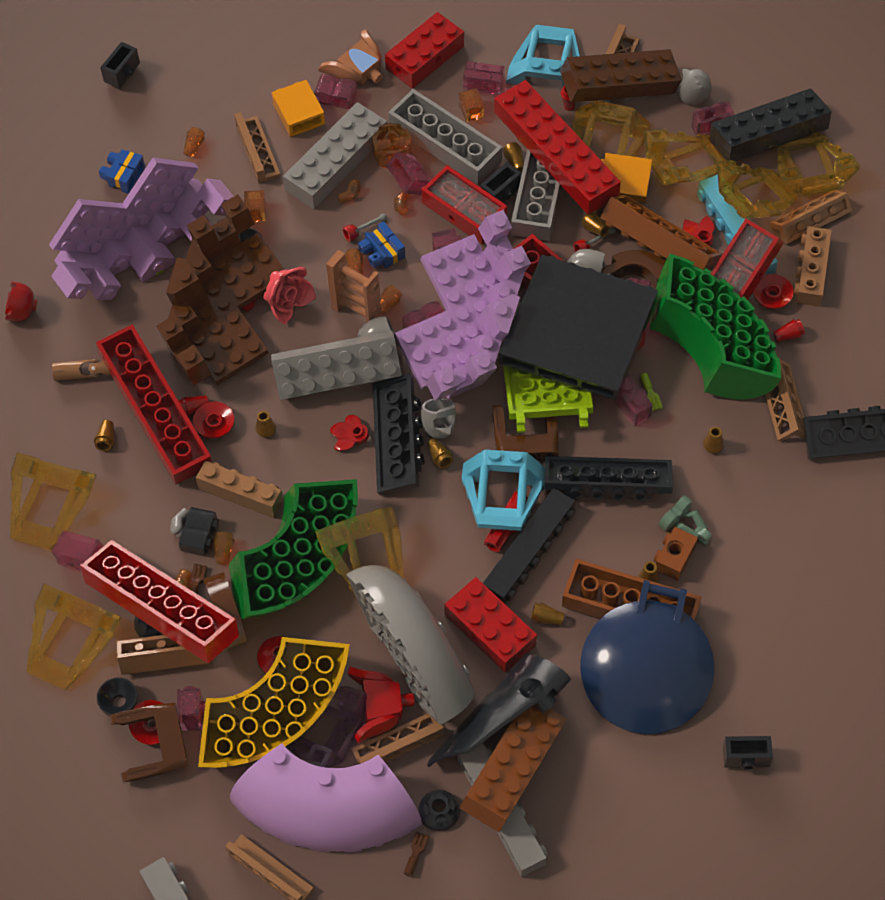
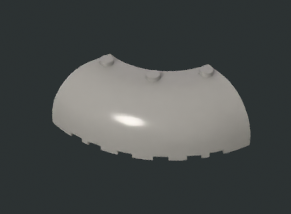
M368 565L347 573L346 576L370 629L382 643L384 642L404 675L407 674L408 677L405 680L414 694L417 704L440 725L462 712L474 696V688L468 678L470 673L466 666L460 662L445 635L446 630L440 621L437 622L420 594L398 573L384 566Z

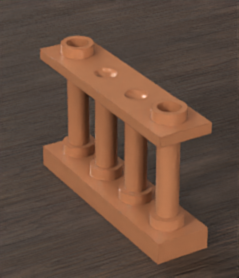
M337 250L326 263L331 309L339 312L342 307L347 306L364 316L366 323L369 320L382 316L378 272L375 271L369 278L346 266L345 253Z

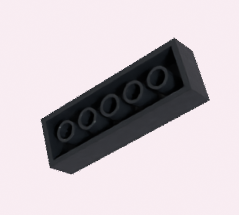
M810 88L712 122L709 140L725 160L731 164L829 129L832 111Z

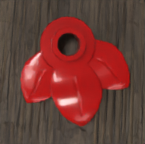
M705 216L699 224L687 219L684 220V231L709 246L713 244L714 237L712 233L715 226L708 216Z
M347 415L345 422L336 423L330 428L331 434L338 438L334 447L336 451L350 450L355 444L366 442L369 437L368 428L361 423V419L356 415Z

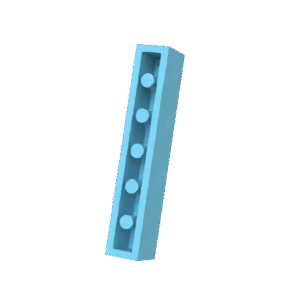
M721 174L699 182L697 197L701 202L703 201L707 213L714 218L718 230H722L729 245L745 218L748 220L750 218ZM774 258L764 275L776 273L778 264L776 258Z

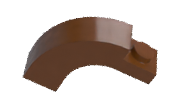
M627 250L613 255L611 265L605 266L601 273L612 274L617 278L627 275L641 276L656 289L666 261L651 252Z
M224 572L204 578L203 581L210 602L234 617L237 622L239 637L227 648L247 642Z

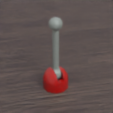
M381 214L379 218L359 227L352 224L342 228L343 235L348 242L353 241L358 237L360 230L379 221H386L387 216L386 214Z
M609 227L608 234H614L616 229ZM599 235L590 241L585 239L578 240L573 244L574 251L590 249L591 244L603 237Z

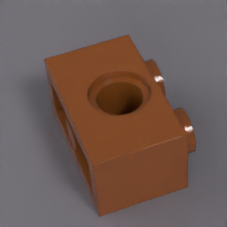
M674 527L671 533L668 532L663 540L665 546L662 551L658 550L653 561L656 562L657 571L679 581L697 546L698 537ZM671 551H676V552H678L679 554H678V555H673V554H671L670 552H671Z

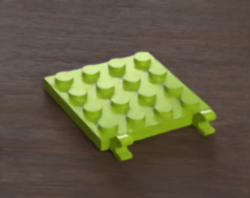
M503 365L509 419H516L517 433L526 432V418L579 415L580 428L588 427V414L593 413L590 392Z

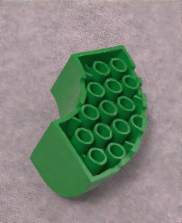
M670 253L656 286V290H658L657 302L651 314L650 329L673 339L692 356L701 371L704 392L729 399H752L773 390L781 380L780 359L777 358L775 352V342H772L768 335L770 331L763 319L760 320L754 313L755 308L744 296L741 298L734 292V287L723 278L720 281L711 275L712 271L707 268L702 270L694 266V262Z
M357 479L295 483L283 497V517L276 536L257 548L239 551L229 563L233 598L241 619L271 614L296 603L318 587L333 571L349 544L353 526L355 525L356 507L358 506Z

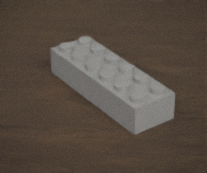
M414 89L388 112L390 128L477 185L502 162L501 145Z
M357 102L283 175L285 191L315 209L388 135L387 120Z
M528 149L511 220V235L527 238L534 234L539 240L550 241L561 185Z
M393 331L271 354L280 400L402 376Z

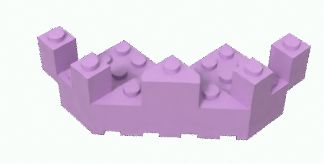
M152 158L123 203L85 199L77 200L49 244L52 250L60 251L54 260L58 266L51 277L67 298L83 299L90 289L97 300H112L121 287V284L114 275L131 266L140 280L144 282L155 276L157 272L174 265L176 259L166 246L184 235L191 241L192 236L186 225L203 215L205 216L209 209L214 215L226 216L221 204L234 196L221 180L207 179L202 185L198 179H193L194 174L198 170V166L195 163Z
M504 210L485 217L478 228L487 245L484 251L473 234L425 254L420 258L446 311L396 332L394 338L420 389L428 387L435 401L443 397L451 399L484 384L497 368L495 361L501 343L510 330L520 299L517 294L524 273L531 264L522 246L515 249L512 248L507 238L512 226Z

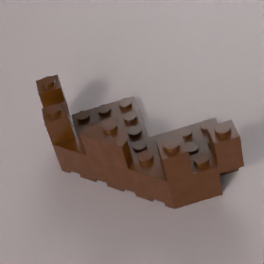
M238 194L221 204L226 217L211 226L204 215L186 225L192 236L186 260L185 258H176L166 291L172 307L168 319L156 326L170 353L193 385L209 376L212 377L216 385H219L269 353L239 309L264 295L272 272H279L285 269L259 233L241 243L238 234L255 224L248 207Z

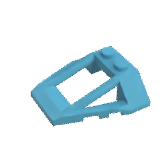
M535 25L510 63L506 83L517 85L526 80V76L560 80L562 81L563 88L565 84L560 70L566 58L570 56L571 48L572 57L580 56L574 30ZM537 42L564 46L561 61L534 57Z
M483 450L463 463L462 484L465 486L467 498L470 500L477 527L521 531L531 514L532 507L537 503L541 491L544 490L545 467L527 452ZM488 471L519 473L517 509L486 507ZM474 482H479L478 500ZM527 485H531L533 487L526 501Z

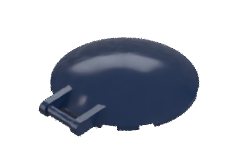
M644 580L639 601L621 605L608 612L595 624L586 638L580 660L581 679L586 695L594 708L607 721L623 730L639 734H659L676 729L689 721L701 709L708 698L714 679V657L710 643L703 630L689 615L683 612L687 594L686 589L676 590L650 584V581ZM650 592L678 599L677 606L647 599V594Z

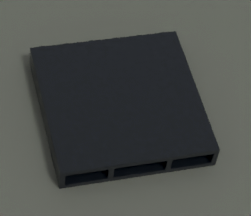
M542 255L499 352V364L617 401L657 302L658 290L651 286L634 283L631 280L617 278L612 274L597 272L592 268H584L572 262L561 261L553 256Z

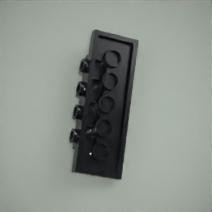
M409 373L372 383L377 493L380 496L419 487L418 472L421 471V465L425 464L424 455L420 452V447L424 445L422 435L419 434V428H422L423 425L421 417L418 416V410L422 409L420 399L414 395L413 376Z
M880 406L868 407V411H860V408L847 409V413H839V410L827 411V415L803 418L808 459L885 452V409H881Z
M545 456L544 489L552 490L555 488L556 490H565V495L575 500L582 497H592L594 500L613 498L616 501L635 499L638 502H643L646 499H651V493L672 494V460Z

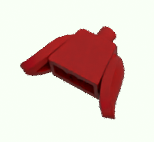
M349 667L348 676L356 683L362 685L366 724L354 736L359 744L366 739L393 729L399 720L402 719V707L414 706V694H401L399 683L394 682L390 676L384 673Z

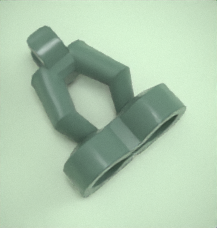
M684 495L662 517L658 526L664 531L677 527L698 537V541L706 545L710 541L712 534L707 530L708 526L698 510L689 512L693 501ZM692 517L697 528L693 530L679 522V519Z

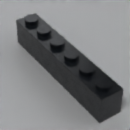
M555 488L552 489L483 582L504 604L507 601L513 600L517 593V587L526 582L531 568L535 569L541 560L540 556L543 552L547 553L554 537L560 536L567 520L570 521L575 515V500Z

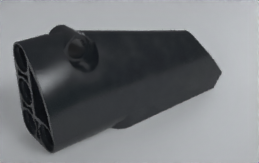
M526 654L494 691L485 696L429 759L427 766L430 767L437 761L447 757L469 754L495 732L533 705L541 713H545L556 702L557 699L554 696H557L571 678L564 670L550 661L534 654Z

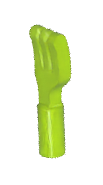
M648 373L641 374L640 378L647 392L646 400L650 412L663 409L659 395L653 392Z

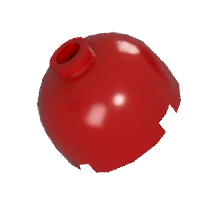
M11 281L10 287L12 288L11 292H8L5 314L9 313V315H6L4 320L24 321L30 316L32 311H36L38 300L34 299V292L29 286Z

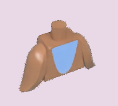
M365 29L361 31V40L339 57L337 62H324L320 65L318 71L345 83L363 85L371 79L377 84L383 77L379 72L382 59L381 52L368 30Z

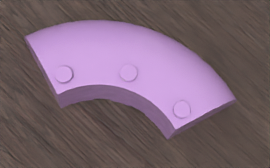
M281 743L255 762L238 779L230 793L231 803L247 820L259 827L263 832L280 839V841L286 844L308 848L317 852L344 851L345 853L362 851V849L374 846L379 847L383 843L409 834L422 825L419 812L409 794L379 755L351 767L325 768L299 759Z

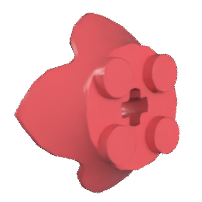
M297 267L291 270L286 269L279 272L274 271L270 275V281L263 298L269 303L275 318L284 325L292 318L293 307L305 306L316 299L313 286L304 279L307 275V270L304 267Z

